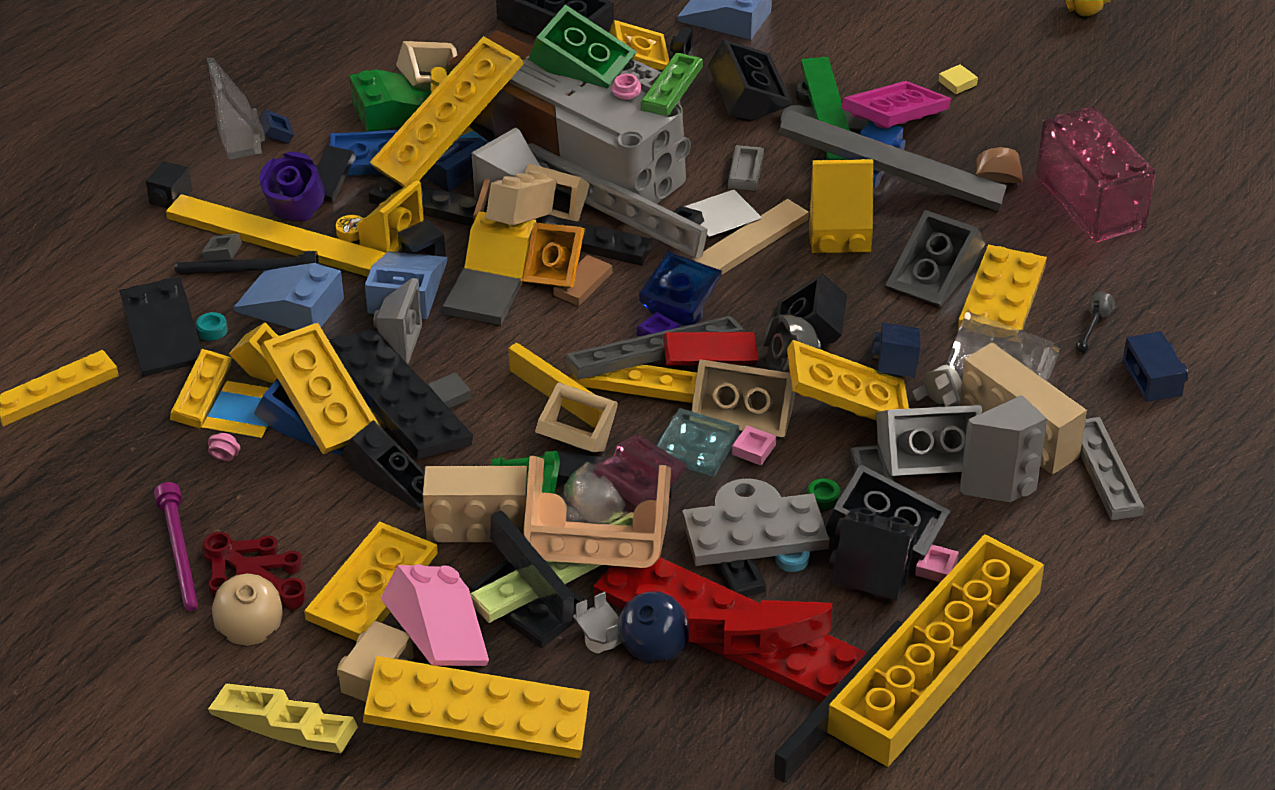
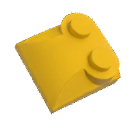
M613 21L609 33L637 51L632 59L657 71L665 69L670 61L664 34L620 21Z

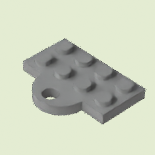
M738 479L725 484L718 490L715 496V506L684 509L682 511V520L695 566L829 549V537L814 493L781 497L773 486L764 481ZM748 493L751 494V496L741 497L738 494Z

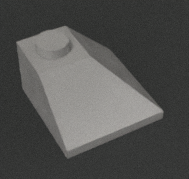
M514 128L472 152L475 198L479 199L485 178L491 179V183L496 182V179L503 180L505 176L516 177L517 173H525L528 163L540 166L519 129Z
M411 278L386 296L380 310L375 311L373 318L374 328H378V333L407 364L422 328L419 280L417 278Z

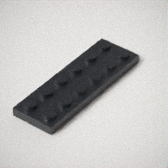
M375 329L329 339L330 344L366 404L416 459L472 445L473 434Z

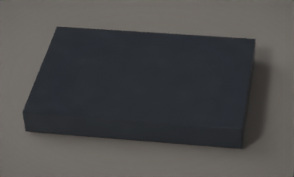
M505 559L471 585L469 591L472 593L516 571V569ZM570 589L574 594L573 615H575L576 604L586 599ZM540 598L500 617L502 621L541 649L576 622L572 617V621L561 624ZM587 601V609H590V602Z

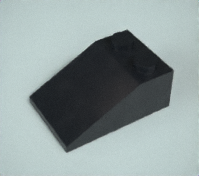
M180 276L119 290L124 318L142 376L195 364L201 352V346Z
M860 464L835 505L827 523L826 531L828 535L839 540L840 538L835 537L838 521L840 518H844L852 508H869L874 510L876 515L886 518L901 517L907 519L909 524L918 526L912 558L924 560L950 510Z

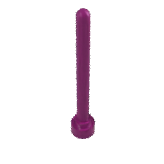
M166 482L155 488L154 498L156 506L165 512L184 608L189 612H193L197 609L198 602L178 508L182 503L181 490L176 483Z

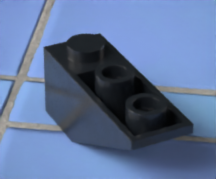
M374 420L371 421L350 439L341 456L365 480L415 509H422L424 507L423 488L425 472Z

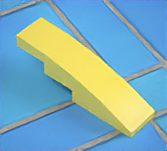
M225 684L208 708L211 715L244 729L291 744L335 753H342L358 728L353 717L324 714L318 703L289 700L284 690Z

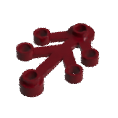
M214 532L205 538L202 545L203 557L207 561L212 562V578L208 582L212 597L215 598L216 591L219 589L216 587L229 580L225 576L227 562L236 568V575L254 574L270 581L279 592L282 605L288 609L300 608L307 598L305 583L299 578L281 580L265 569L282 567L286 573H297L303 567L302 556L297 551L277 554V540L273 536L234 541L225 532ZM257 551L259 554L256 557H244L241 555V553Z

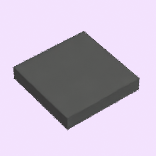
M463 268L443 305V314L502 325L521 288V279Z

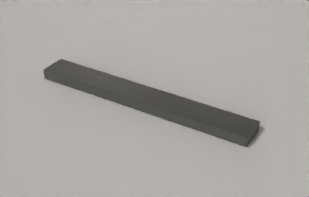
M788 109L778 132V135L849 160L873 159V168L995 211H999L1003 201L1006 185Z

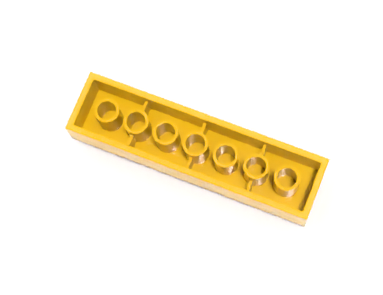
M984 534L829 704L827 733L889 767L1038 596L1041 590L1044 564Z

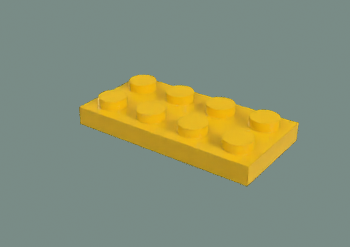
M988 244L959 317L958 329L1018 342L1046 267L1047 257Z
M318 322L262 343L260 349L322 454L346 446L350 439L371 421L374 420L378 424Z
M792 340L788 346L787 354L792 391L797 392L801 396L811 397L825 402L832 407H839L853 412L860 417H867L876 420L877 412L909 409L903 379L877 372L873 368Z
M379 521L304 610L305 619L357 641L359 635L362 632H366L374 620L382 623L391 612L381 600V596L397 566H414L416 564L428 566L438 554L437 544Z

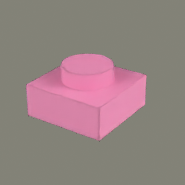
M746 426L732 445V455L762 465L776 446V436Z
M931 545L924 560L919 559L916 565L915 576L941 582L956 566L959 552Z

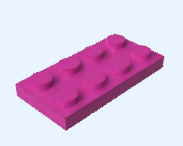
M903 81L844 97L841 109L851 112V116L854 118L869 119L874 121L875 126L888 129L896 124H906L907 121L922 119L923 116L936 115L940 111L950 108L952 98L911 82Z

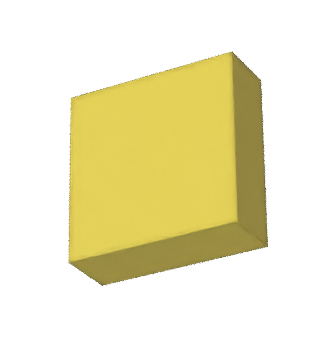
M959 64L939 73L938 81L954 94H959L977 86L978 77Z

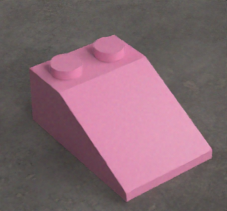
M419 564L414 566L398 565L381 596V600L429 663L435 666H486L489 658L469 588L459 577V573L454 568L445 565L441 567Z

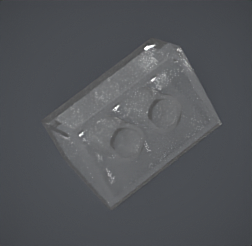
M966 311L946 365L952 367L959 376L963 377L965 358L992 342L1047 381L1051 376L1061 346L1053 341Z

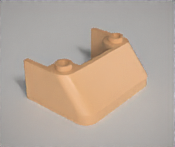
M530 456L524 536L545 561L648 568L659 560L668 519L670 467L659 465L657 501L647 500L636 507L633 514V526L566 521L567 505L563 498L557 494L542 492L544 459Z

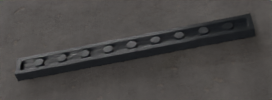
M380 177L369 192V202L380 205L403 187L390 178ZM421 186L423 215L463 225H473V215L478 202L477 198ZM488 201L486 203L484 212L487 211ZM546 215L535 219L537 223L585 228L580 252L642 266L652 249L651 238L594 226L553 215Z

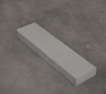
M1101 418L1086 419L1080 456L1110 519L1118 520L1143 516L1144 505Z

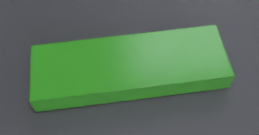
M675 53L642 99L641 110L669 116L702 69L703 59Z

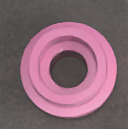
M626 73L617 76L612 85V93L623 100L633 99L641 92V83L633 74Z
M228 433L212 435L208 440L209 454L221 461H232L241 449L240 445L236 442V438Z

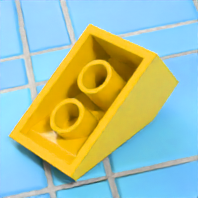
M873 159L813 160L809 220L811 252H871L873 233Z

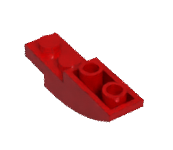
M761 600V611L690 608L689 642L723 643L724 654H754L794 647L831 632L832 603Z

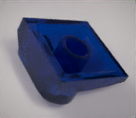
M668 251L639 292V300L652 314L658 312L682 325L696 324L703 317V307L722 275V270Z

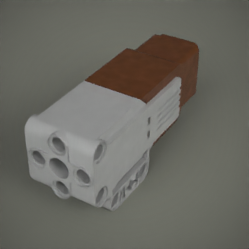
M499 30L489 36H485L519 56L524 63L472 121L493 132L494 139L517 128L527 144L533 143L656 204L685 183V158L689 154L691 142L688 138L684 137L683 108L680 105V100L669 116L641 110L642 99L662 72L632 59L619 75L626 73L635 75L641 83V92L633 99L623 100L612 93L613 83L608 88H604L590 83H583V81L566 76L548 73L528 60L533 45L530 46ZM478 42L447 63V76Z

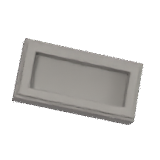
M735 146L728 179L729 189L757 191L764 148Z

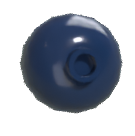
M647 591L636 595L625 604L620 613L618 630L622 643L630 655L641 662L653 663L652 661L662 659L664 662L671 660L683 650L689 639V622L684 608L672 596L661 591Z

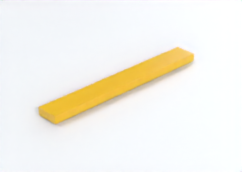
M182 194L166 210L167 219L221 235L239 233L242 241L298 257L299 254H304V251H317L319 263L368 277L372 265L386 254V252Z

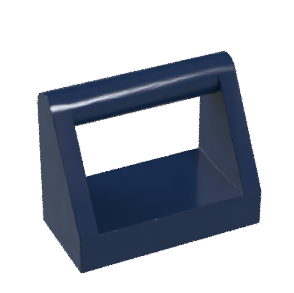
M458 138L427 171L424 177L447 192L451 191L473 176L472 152L488 142L481 138Z

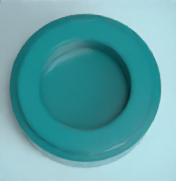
M216 312L201 315L195 323L197 335L207 341L218 340L224 337L228 331L225 316Z

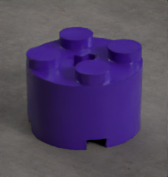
M300 152L283 153L284 157L277 160L272 158L263 166L259 176L261 189L273 214L286 220L307 221L312 218L313 213L321 206L324 200V185L317 167L309 156Z

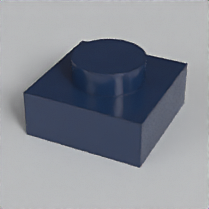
M264 109L259 116L264 134L272 140L289 143L294 137L289 119Z

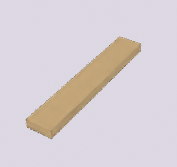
M786 199L762 214V219L746 224L703 251L702 257L692 258L661 278V286L683 300L808 221L809 212L791 200Z

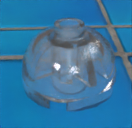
M588 462L578 468L567 479L564 486V500L568 505L567 516L572 522L591 524L614 523L628 514V511L622 510L625 503L604 475L601 478H597L592 473L597 468Z

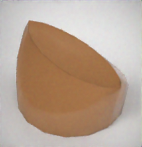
M1004 147L985 150L976 158V175L996 182L1023 183L1019 154L1013 149Z

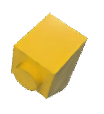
M264 322L245 334L229 354L251 377L270 383L276 381L277 376L260 347L264 341L276 338L278 335Z

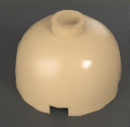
M248 573L236 575L225 581L216 591L212 606V616L217 631L219 632L220 630L223 635L227 636V640L233 644L245 646L259 644L267 640V636L274 630L276 632L280 627L283 615L280 595L274 585L259 575Z

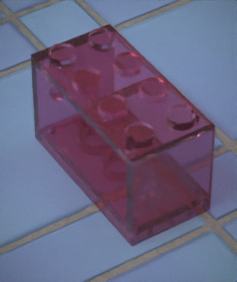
M1095 106L1044 119L1036 176L1096 243L1146 228L1156 171Z

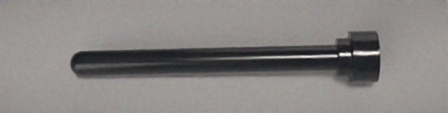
M304 251V254H299L295 258L177 262L174 270L178 274L265 271L310 263L319 264V256L317 251Z

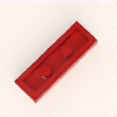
M666 332L663 335L667 365H699V359L734 365H756L759 361L754 332Z

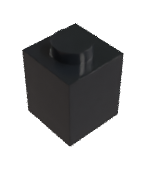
M163 161L146 180L149 203L169 208L181 194L188 196L192 191L189 167Z

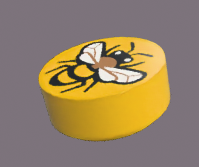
M346 215L339 218L336 222L338 238L347 242L359 240L358 223L363 218L357 215Z

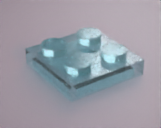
M679 408L654 449V459L715 477L739 436V425Z

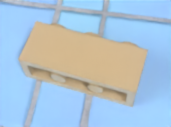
M529 170L528 174L517 173L516 177L505 176L503 180L491 183L486 219L515 225L552 214L557 179L546 177L547 173L543 171Z

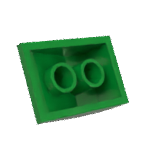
M564 5L537 36L528 60L548 73L608 88L636 55L637 51L567 5Z
M375 69L349 75L352 103L366 131H382L403 126L431 95L430 86H412L403 74Z

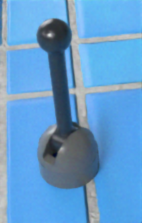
M1095 292L1089 301L1088 310L1092 314V319L1082 340L1076 343V349L1079 352L1087 351V342L1098 318H1106L1111 314L1115 306L1114 298L1106 292Z

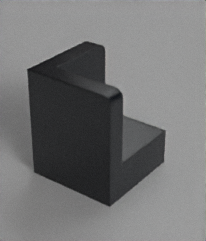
M428 219L398 232L399 252L414 254L424 250L431 256L446 257L444 233Z

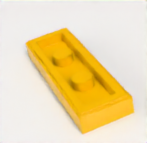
M206 349L201 350L171 411L170 420L201 429L231 366V357Z

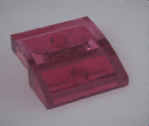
M637 434L617 444L614 456L594 465L591 477L635 506H638L644 501L657 498L659 465H666L671 468V487L686 471L687 464Z

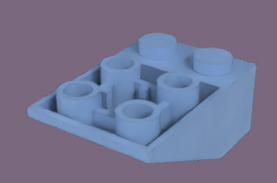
M387 252L372 265L365 283L368 313L374 314L376 310H380L386 296L411 278H417L419 280L422 319H428L447 264V257Z

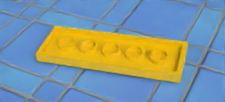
M483 36L370 161L371 165L402 187L415 180L419 181L524 65L521 58Z
M376 656L363 723L580 759L590 691Z

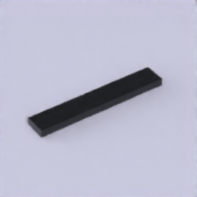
M897 620L775 752V778L786 783L829 735L827 733L829 704L903 624L901 621Z

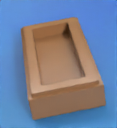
M585 256L578 263L573 288L555 286L554 296L580 306L613 273L612 265L592 256Z

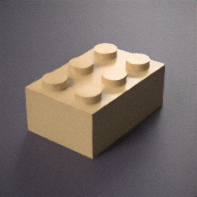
M425 466L423 502L427 541L442 543L492 542L490 539L491 514L500 510L508 516L524 535L528 484L527 466Z

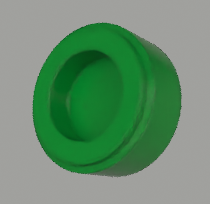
M825 478L816 479L808 485L807 494L814 493L819 510L833 509L840 499V487L833 480Z

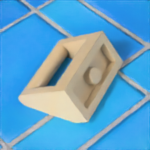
M403 41L396 66L412 86H430V75H420L419 71L430 72L434 67L440 66L446 69L447 63L457 56V51L451 43Z
M528 163L525 174H528L529 170L546 172V177L557 179V187L571 190L569 213L552 209V214L549 215L579 221L590 183L581 177Z
M557 383L538 420L535 432L591 452L605 451L618 403L562 383ZM563 398L604 411L593 433L556 421Z

